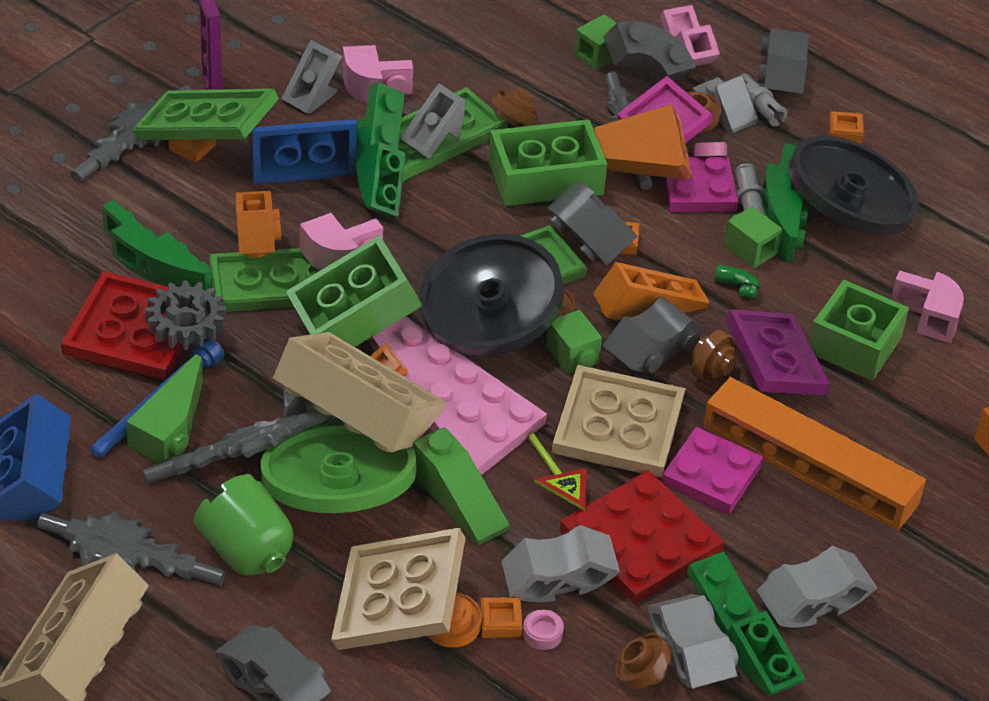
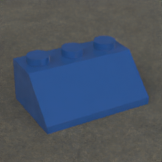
M356 119L254 127L248 135L249 161L253 183L355 176Z
M34 394L0 418V520L35 521L42 513L55 510L63 499L62 489L64 472L67 467L66 454L70 440L71 416L38 394Z

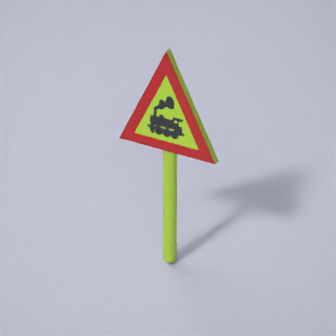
M530 433L528 435L529 440L554 474L535 479L534 482L585 511L586 468L562 473L535 434Z

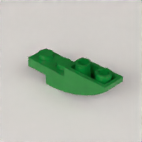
M377 82L369 87L366 117L357 120L356 170L360 191L366 207L391 218H397L406 154L398 150L404 93Z
M784 144L781 164L767 163L763 184L765 195L763 205L766 216L782 228L778 253L785 262L793 263L795 249L802 250L805 230L799 229V226H806L809 207L802 206L803 197L792 183L788 171V163L796 145Z
M115 200L102 205L104 232L112 238L113 257L125 267L152 283L169 287L168 283H173L176 287H182L183 281H188L189 287H195L198 282L203 283L204 291L211 288L212 272L209 266L204 261H199L190 253L183 242H178L168 232L156 237L152 230L146 229L135 219L131 211L125 210Z
M725 552L690 564L686 572L699 595H705L706 600L712 605L715 623L721 632L729 637V641L734 644L738 654L737 665L745 675L768 696L804 683L806 678L767 611L759 613Z

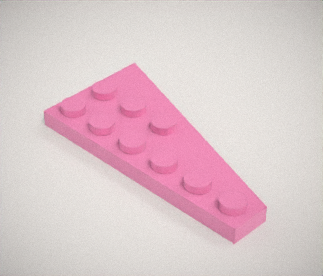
M406 316L367 340L375 351L387 343L409 372L404 376L405 378L447 402L445 410L432 423L430 428L435 432L446 427L468 451L481 475L528 439L530 433L534 434L546 424L547 413L460 353L439 343L430 332Z

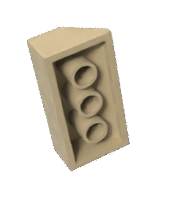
M330 332L289 338L273 379L285 385L284 389L289 394L308 399L314 403V408L317 411L330 416L334 415L344 422L345 428L354 433L365 434L374 440V445L377 448L391 453L412 447L413 442L425 433L445 410L447 405L446 401Z
M117 553L69 571L1 674L0 698L8 701H83L87 695L86 687L91 679L104 668L106 664L105 656L110 648L115 646L123 637L124 630L122 629L128 619L140 609L142 605L140 599L149 585Z

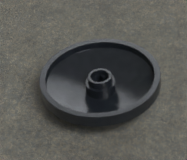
M814 136L801 141L790 157L788 171L791 181L798 192L822 214L844 226L871 234H894L906 229L918 211V195L907 176L887 158L862 144L840 137Z
M511 234L479 236L452 247L432 264L423 278L419 291V300L423 305L420 307L421 314L431 335L439 343L446 345L453 351L474 356L504 354L531 343L552 325L560 312L564 298V284L561 271L552 254L542 245L531 239Z

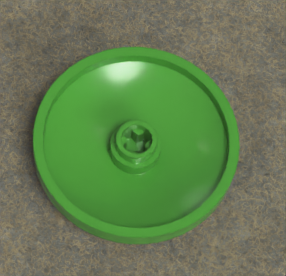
M344 422L314 425L293 435L291 439L280 442L276 448H268L264 452L261 459L262 483L273 498L296 509L318 513L361 511L385 504L403 494L411 486L416 476L415 450L412 446L393 453L383 451L374 445V440L365 434L354 433L345 428Z

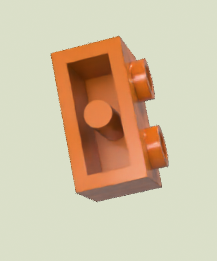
M271 191L236 193L239 254H246L250 258H262L267 256L268 253L275 252V241L281 240V223L279 209H272Z

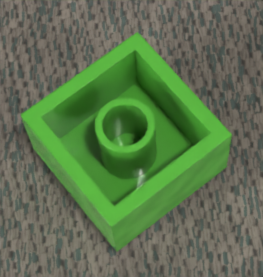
M843 280L813 321L809 344L815 356L873 381L902 338L909 307Z

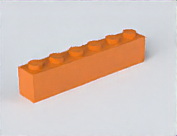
M729 377L707 402L703 423L704 429L763 456L764 461L896 531L901 529L920 504L926 482L924 477L732 377Z

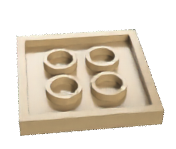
M577 365L553 440L552 453L638 473H644L649 470L654 476L662 478L686 388Z
M455 528L352 546L331 639L336 648L342 650L448 633L466 539L461 529Z

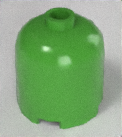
M241 475L220 485V488L224 491L217 496L211 503L207 498L202 501L195 513L194 525L225 563L236 573L254 576L276 571L284 564L285 556L289 552L294 539V530L288 518L263 484L256 481L252 475Z

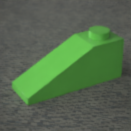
M195 354L126 421L128 448L158 464L167 462L185 451L189 442L203 384L201 356Z
M446 427L413 442L416 454L415 477L477 546L509 531L510 525L468 451Z

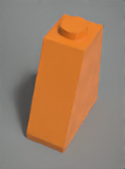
M672 104L594 127L609 171L686 180L693 178L681 120Z

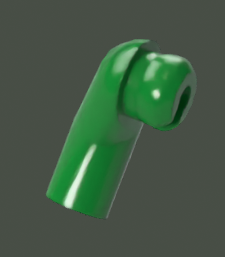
M717 265L715 282L740 287L739 296L743 299L754 300L757 297V291L761 289L758 278L743 269Z

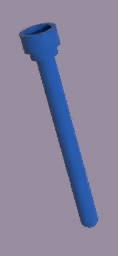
M208 339L203 340V347L201 348L195 344L190 354L191 358L195 354L202 357V370L215 367L224 358V351L221 345L216 340L213 342ZM186 363L91 447V454L96 458H101L127 435L126 421Z

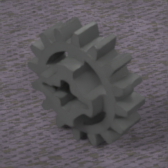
M183 281L182 287H176L175 284L168 283V291L158 288L156 290V298H148V307L145 308L149 334L156 333L157 342L168 339L170 348L175 347L177 343H182L184 350L189 349L190 343H196L201 348L203 347L204 339L214 342L216 340V332L224 331L226 307L224 306L222 296L215 297V289L213 287L204 291L203 283L198 282L195 287H189L188 281Z

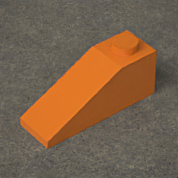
M618 262L614 263L593 293L601 307V312L606 318L613 321L622 320L624 316L634 317L642 314L660 296L674 304L684 313L707 309L710 305L697 280Z

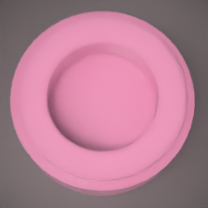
M725 142L695 143L694 156H727V144Z
M533 611L524 620L523 638L534 649H553L562 641L563 621L552 611Z

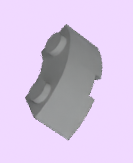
M582 525L577 526L567 534L552 539L536 540L524 538L501 561L510 598H520L521 601L527 602L556 601L555 595L577 589L579 594L582 595L605 584L620 572L610 535Z
M831 546L818 557L808 562L796 565L783 564L780 568L772 571L768 575L767 581L756 591L779 626L795 628L815 625L816 617L833 610L838 616L859 604L878 587L853 553Z
M691 594L647 605L655 634L660 635L671 646L674 662L672 671L683 684L690 688H695L737 677L735 665L738 664V654L736 648L729 641V637L722 633L716 625L712 605L706 600L705 595Z

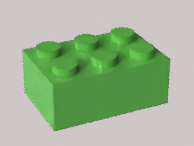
M590 119L491 130L489 164L504 206L554 201L577 180L589 187L596 195L604 194L607 162Z
M380 235L286 291L310 335L330 332L353 347L358 346L423 306Z

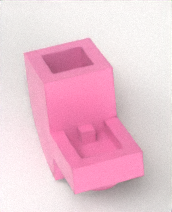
M693 5L663 10L660 14L664 30L672 34L684 45L696 66L710 64L720 55L711 25L699 26Z
M376 45L343 47L342 73L345 88L351 96L368 103L369 87L377 82L404 94H412V60L379 62Z
M329 213L300 224V251L309 263L320 271L378 235L383 240V226L377 219H373L345 230L333 214Z
M899 270L895 279L891 300L909 307V311L921 314L917 329L918 334L951 343L964 302L963 292L959 285L950 277L939 272L936 273L934 280H930Z

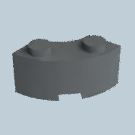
M624 21L616 23L603 35L614 66L627 65L637 68L649 78L653 86L666 76L674 82L681 80L696 68L693 58L684 45L672 34L656 25L641 21Z
M771 28L769 37H762L760 55L766 56L765 64H760L757 83L763 84V87L769 90L803 94L809 33Z
M578 180L547 207L553 215L549 219L551 223L563 235L568 231L569 234L574 236L582 244L579 249L592 263L598 260L600 263L608 265L638 237L608 205L605 206L599 200L595 192Z
M660 296L642 314L634 317L624 316L602 346L632 370L653 373L673 361L684 351L689 352L693 350L700 340V334L705 328L674 304Z
M249 625L214 652L233 686L244 689L258 701H320L331 692L324 680L325 672L316 661L308 660L295 646L283 638L274 627L269 626L265 628L258 625Z

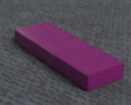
M199 0L202 78L207 90H222L221 15L214 0Z

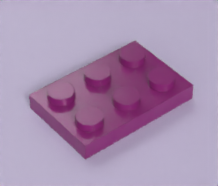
M729 310L725 321L760 391L800 395H826L830 383L794 314Z

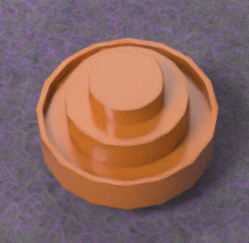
M456 593L449 632L429 635L427 637L432 642L443 647L457 648L469 644L476 639L481 630L482 612L478 604L469 596Z

